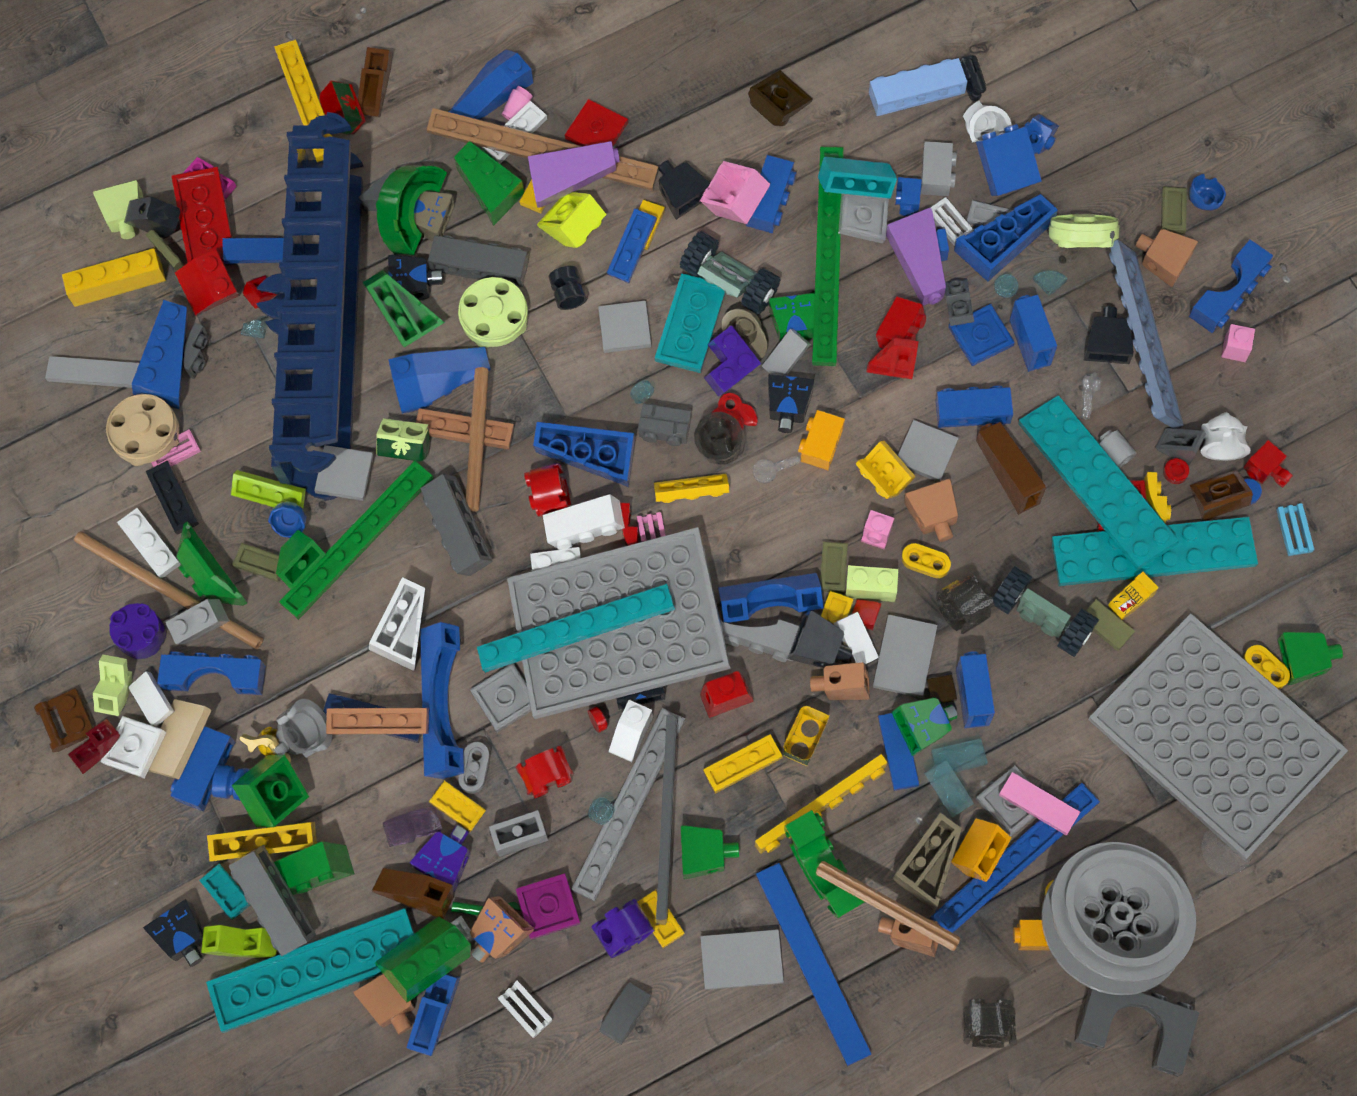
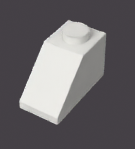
M631 700L628 701L617 724L609 753L627 761H633L653 719L651 709Z

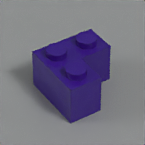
M732 325L707 344L722 364L704 377V379L719 397L761 364Z

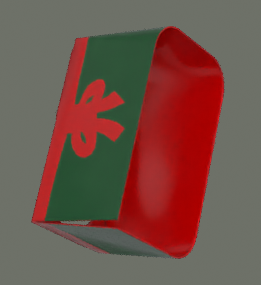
M331 80L319 96L324 114L327 115V112L343 117L349 123L352 130L341 133L354 135L364 124L365 118L353 86Z

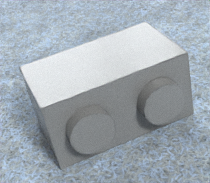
M925 141L921 176L922 195L949 196L950 187H955L956 174L951 173V169L956 167L957 153L952 152L953 143Z
M207 599L165 623L175 644H189L230 620L219 599Z
M538 810L489 827L499 857L548 841Z

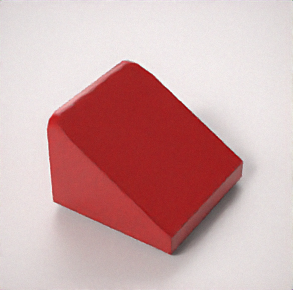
M266 276L250 280L245 284L243 295L255 309L259 308L256 303L271 300L278 295L257 289L267 278Z
M857 599L852 614L858 612L865 628L873 631L881 603Z

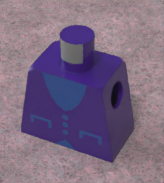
M458 825L455 826L449 837L437 831L414 856L410 864L426 876L451 884L453 892H455L471 854L466 847L462 846L469 832Z

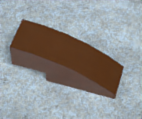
M370 47L366 49L365 64L361 70L358 102L364 116H380L393 53L390 50Z

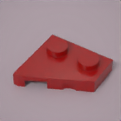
M894 338L868 362L866 372L912 379L919 341Z

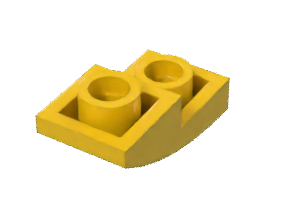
M1147 472L1144 478L1147 502L1163 522L1166 523L1171 518V505H1167V496H1160L1161 481H1157V472Z

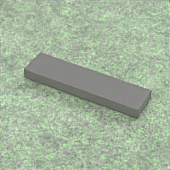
M49 356L45 379L49 382L132 388V381L139 363Z

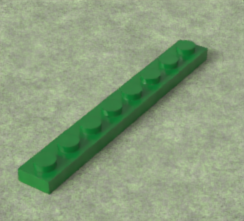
M414 461L325 553L326 555L300 583L279 601L280 605L299 620L421 492L420 488L434 479L433 475Z

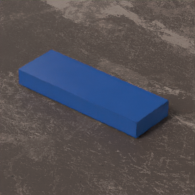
M634 208L608 268L607 275L630 283L657 220L655 216Z
M222 238L223 264L282 262L284 238Z
M892 713L879 715L878 721L893 791L919 787L914 758Z

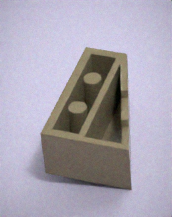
M942 813L938 815L893 877L894 882L933 911L938 907L962 829Z

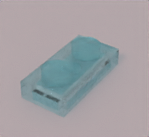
M981 739L931 750L937 776L985 766L988 763Z
M946 759L924 772L951 817L956 816L974 804Z

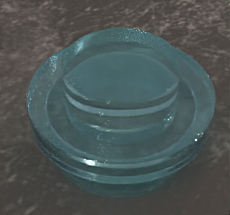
M1001 275L995 281V292L1004 298L1012 297L1018 291V282L1012 275Z

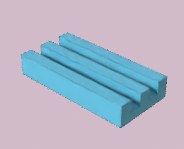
M1297 504L1296 506L1288 505L1285 508L1283 506L1278 507L1276 511L1288 556L1313 552L1314 546L1303 504ZM1295 512H1297V516H1298V520H1299V524H1300V528H1301V532H1302V536H1303V539H1304V543H1305V547H1306V548L1303 547V543H1302V539H1301L1299 527H1298V524H1297ZM1286 513L1289 514L1297 549L1293 547L1285 516Z

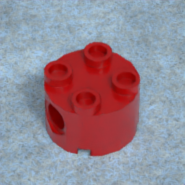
M559 463L532 469L524 473L527 487H531L532 495L529 496V502L532 510L536 511L538 517L541 516L543 518L545 514L571 506L567 481L559 475L564 473Z
M562 746L556 747L557 752H554L553 748L524 760L526 763L524 767L522 763L515 766L525 783L527 795L533 794L534 799L547 794L548 788L555 784L558 788H561L572 782L571 776L574 775V771H572L567 762Z

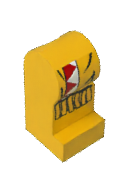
M1142 572L1122 592L1113 598L1108 606L1123 620L1152 598L1159 587Z

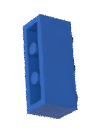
M767 155L760 175L770 183V186L746 226L773 234L775 226H780L783 212L780 211L782 205L786 206L788 203L790 192L787 191L789 185H794L797 172H794V162Z
M992 386L989 389L969 387L965 390L957 391L947 388L937 392L936 395L938 428L979 426L989 423L994 425L998 422H1001V424H1011L1013 417L1011 388H1004L1003 386Z
M204 726L180 779H175L172 783L171 797L200 811H205L212 795V781L216 767L219 764L226 765L236 743L232 737Z

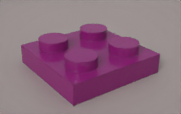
M565 873L516 889L523 917L534 928V931L529 935L530 940L580 925Z

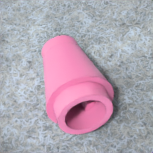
M520 86L512 89L502 116L510 120L533 96Z

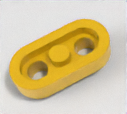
M916 543L907 545L902 552V563L910 570L933 578H942L950 570L951 561L943 552ZM915 555L918 557V560L911 561L909 557ZM938 563L942 566V568L940 570H937L933 567V565Z
M1254 645L1245 652L1243 659L1277 689L1283 688L1290 679L1288 668L1265 647ZM1252 657H1258L1260 663H1254ZM1271 674H1276L1279 681L1272 680Z

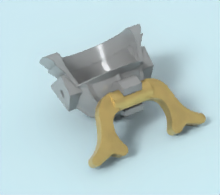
M308 699L296 701L294 705L277 717V739L272 735L253 737L245 733L240 737V740L248 745L249 752H253L259 745H265L275 755H286L290 763L291 757L286 753L287 751L294 755L302 753L307 758L315 752L326 750L332 742V735L326 734V714L316 703Z

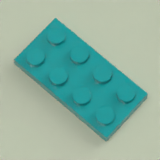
M681 273L656 351L655 362L697 373L702 372L709 349L707 344L711 342L726 294L722 288L708 283L705 279Z

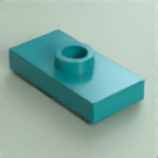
M220 863L199 880L231 920L235 919L250 906L245 900L244 892Z

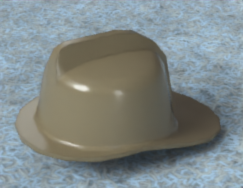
M744 309L729 310L722 319L723 331L732 325L757 359H762L767 352V340L761 329L759 317L755 313Z

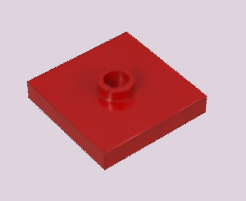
M588 99L565 133V139L582 147L605 142H612L613 147L627 126L628 119Z

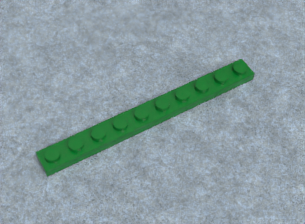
M820 147L819 171L824 157L843 159V147ZM820 181L818 187L812 366H836L841 234L838 231L842 194L825 192Z

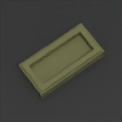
M1163 187L1161 229L1176 234H1185L1187 188Z
M150 230L145 234L176 271L184 266L154 230Z
M823 542L820 577L821 591L845 592L848 543Z
M241 543L232 564L233 567L280 582V578L276 575L279 555Z
M1097 599L1086 610L1099 619L1093 631L1117 651L1135 633L1130 626Z

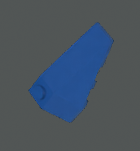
M507 49L485 64L449 112L481 120L507 102L512 89H516L517 86L526 89L533 84L531 68L518 53Z
M485 347L415 353L388 359L402 414L427 408L433 404V401L443 395L447 396L455 388L473 381L475 368L477 367L487 368L488 371L491 370Z

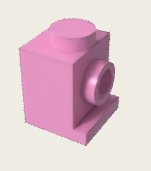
M871 510L864 527L861 542L885 549L893 527L894 518Z

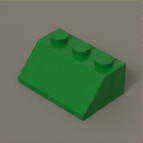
M437 917L378 959L375 965L406 1003H408L470 957L471 944L454 924Z

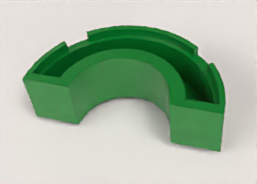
M403 166L395 170L385 180L376 202L377 223L383 242L392 253L414 255L422 236L414 220L415 203L420 194L425 191L440 192L447 174L445 170L436 166Z
M811 810L785 825V836L792 838L794 843L789 846L810 885L821 900L826 899L829 902L828 910L835 917L839 918L863 904L864 901L816 874V870L822 861L827 862L844 873H847V870L840 859L836 860L831 852L834 848L828 837L825 836V831L822 828L825 826L823 819L818 813L814 814Z

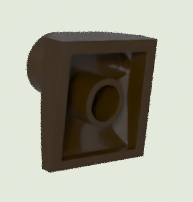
M781 70L753 85L748 92L751 106L774 126H785L790 117L805 108L813 100Z

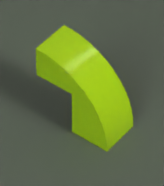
M224 925L204 927L201 953L247 958H269L276 956V949L272 946L271 937L265 928L245 930Z

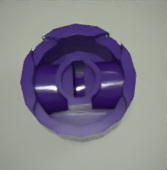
M128 604L115 611L110 617V636L114 644L131 658L145 659L155 655L160 650L159 647L162 645V642L164 643L166 639V628L162 620L146 604Z
M632 899L624 904L622 910H619L618 907L613 908L604 915L606 920L601 919L591 926L610 958H615L632 949L631 946L641 943L654 932L650 921L636 899Z

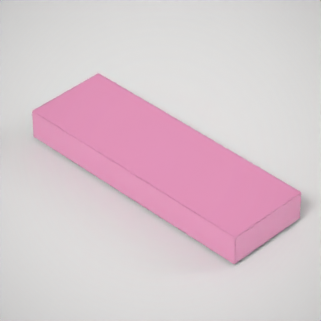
M1013 772L999 793L1000 797L1064 835L1068 834L1080 813L1078 810Z

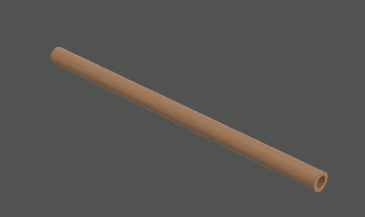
M82 531L76 534L74 538L76 543L185 608L190 609L201 603ZM232 620L219 627L256 650L263 643L261 637Z

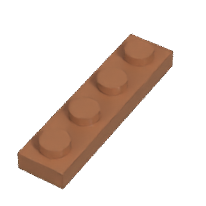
M419 409L416 423L428 424L429 437L470 443L471 417ZM485 419L484 446L510 450L514 424Z
M429 708L327 709L326 734H429Z

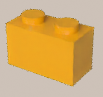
M817 410L815 417L809 418L806 431H809L807 439L802 438L798 452L801 453V462L829 471L844 429L845 419Z
M976 818L951 863L966 876L987 882L1012 837L997 824Z

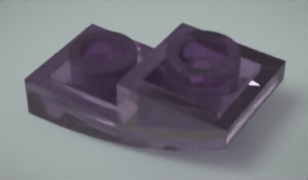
M435 806L408 812L383 822L389 847L413 843L417 837L432 835L442 830Z

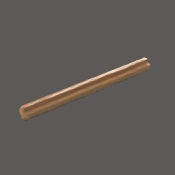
M484 367L475 368L466 487V501L471 512L479 510L489 374L488 369Z
M822 861L816 870L818 876L952 951L957 948L960 942L959 936L827 862Z

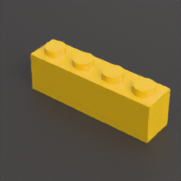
M154 248L62 274L66 294L74 307L166 281L161 260Z
M315 822L207 835L209 860L217 861L240 858L262 845L265 846L269 854L303 850L317 844Z

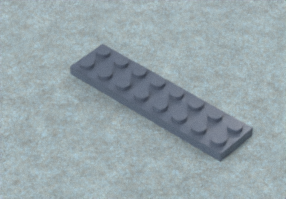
M1116 240L1113 247H1110L1109 257L1112 264L1116 266L1117 273L1115 274V279L1119 287L1122 288L1123 295H1121V301L1128 310L1129 317H1127V323L1134 332L1133 345L1140 354L1139 367L1146 376L1147 383H1145V389L1152 398V414L1155 419L1160 420L1173 429L1184 427L1137 254L1121 241Z

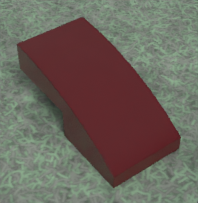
M108 719L85 733L89 740L68 753L71 761L82 774L97 764L120 737L119 732Z

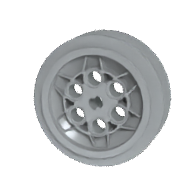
M1106 842L1092 845L1079 851L1064 864L1045 895L1042 907V927L1045 940L1052 955L1060 966L1074 979L1099 992L1113 995H1132L1145 992L1162 983L1184 959L1194 940L1196 912L1192 896L1185 882L1164 859L1136 845ZM1102 895L1108 896L1111 902L1106 901ZM1128 903L1133 904L1136 907V910L1132 909V907ZM1085 911L1092 913L1094 918L1088 917ZM1136 927L1141 928L1145 934L1139 933ZM1093 936L1100 937L1103 943L1097 942ZM1119 944H1124L1128 951L1123 950Z

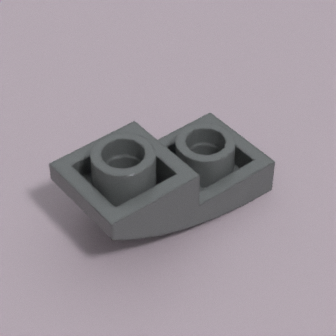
M968 280L946 282L945 295L950 326L974 322Z
M195 323L191 329L184 354V367L192 379H195L197 373H200L205 366V357L201 349L206 347L209 336L204 326Z
M628 983L603 1021L599 1032L622 1045L636 1026L637 1018L651 1001V995Z

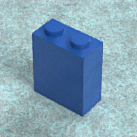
M1018 124L1005 127L1004 133L996 135V131L982 135V140L976 141L991 196H999L1042 181L1027 127L1018 128Z
M1022 296L1014 302L1009 322L1029 372L1050 366L1057 349V344L1039 296Z
M976 651L967 652L964 656H960L956 668L964 728L990 726L995 711L986 654H979Z

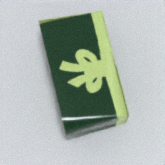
M383 418L377 432L376 455L412 461H423L426 459L430 449L428 424Z

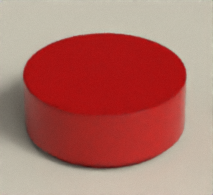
M1174 458L1166 463L1163 474L1168 482L1181 484L1187 479L1190 470L1184 460Z
M595 706L589 709L588 716L595 730L598 733L606 730L608 725L600 708Z

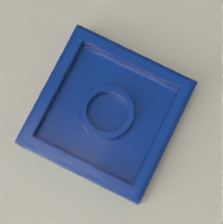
M991 304L973 312L974 322L954 326L949 324L948 327L971 366L1013 347L1015 344Z

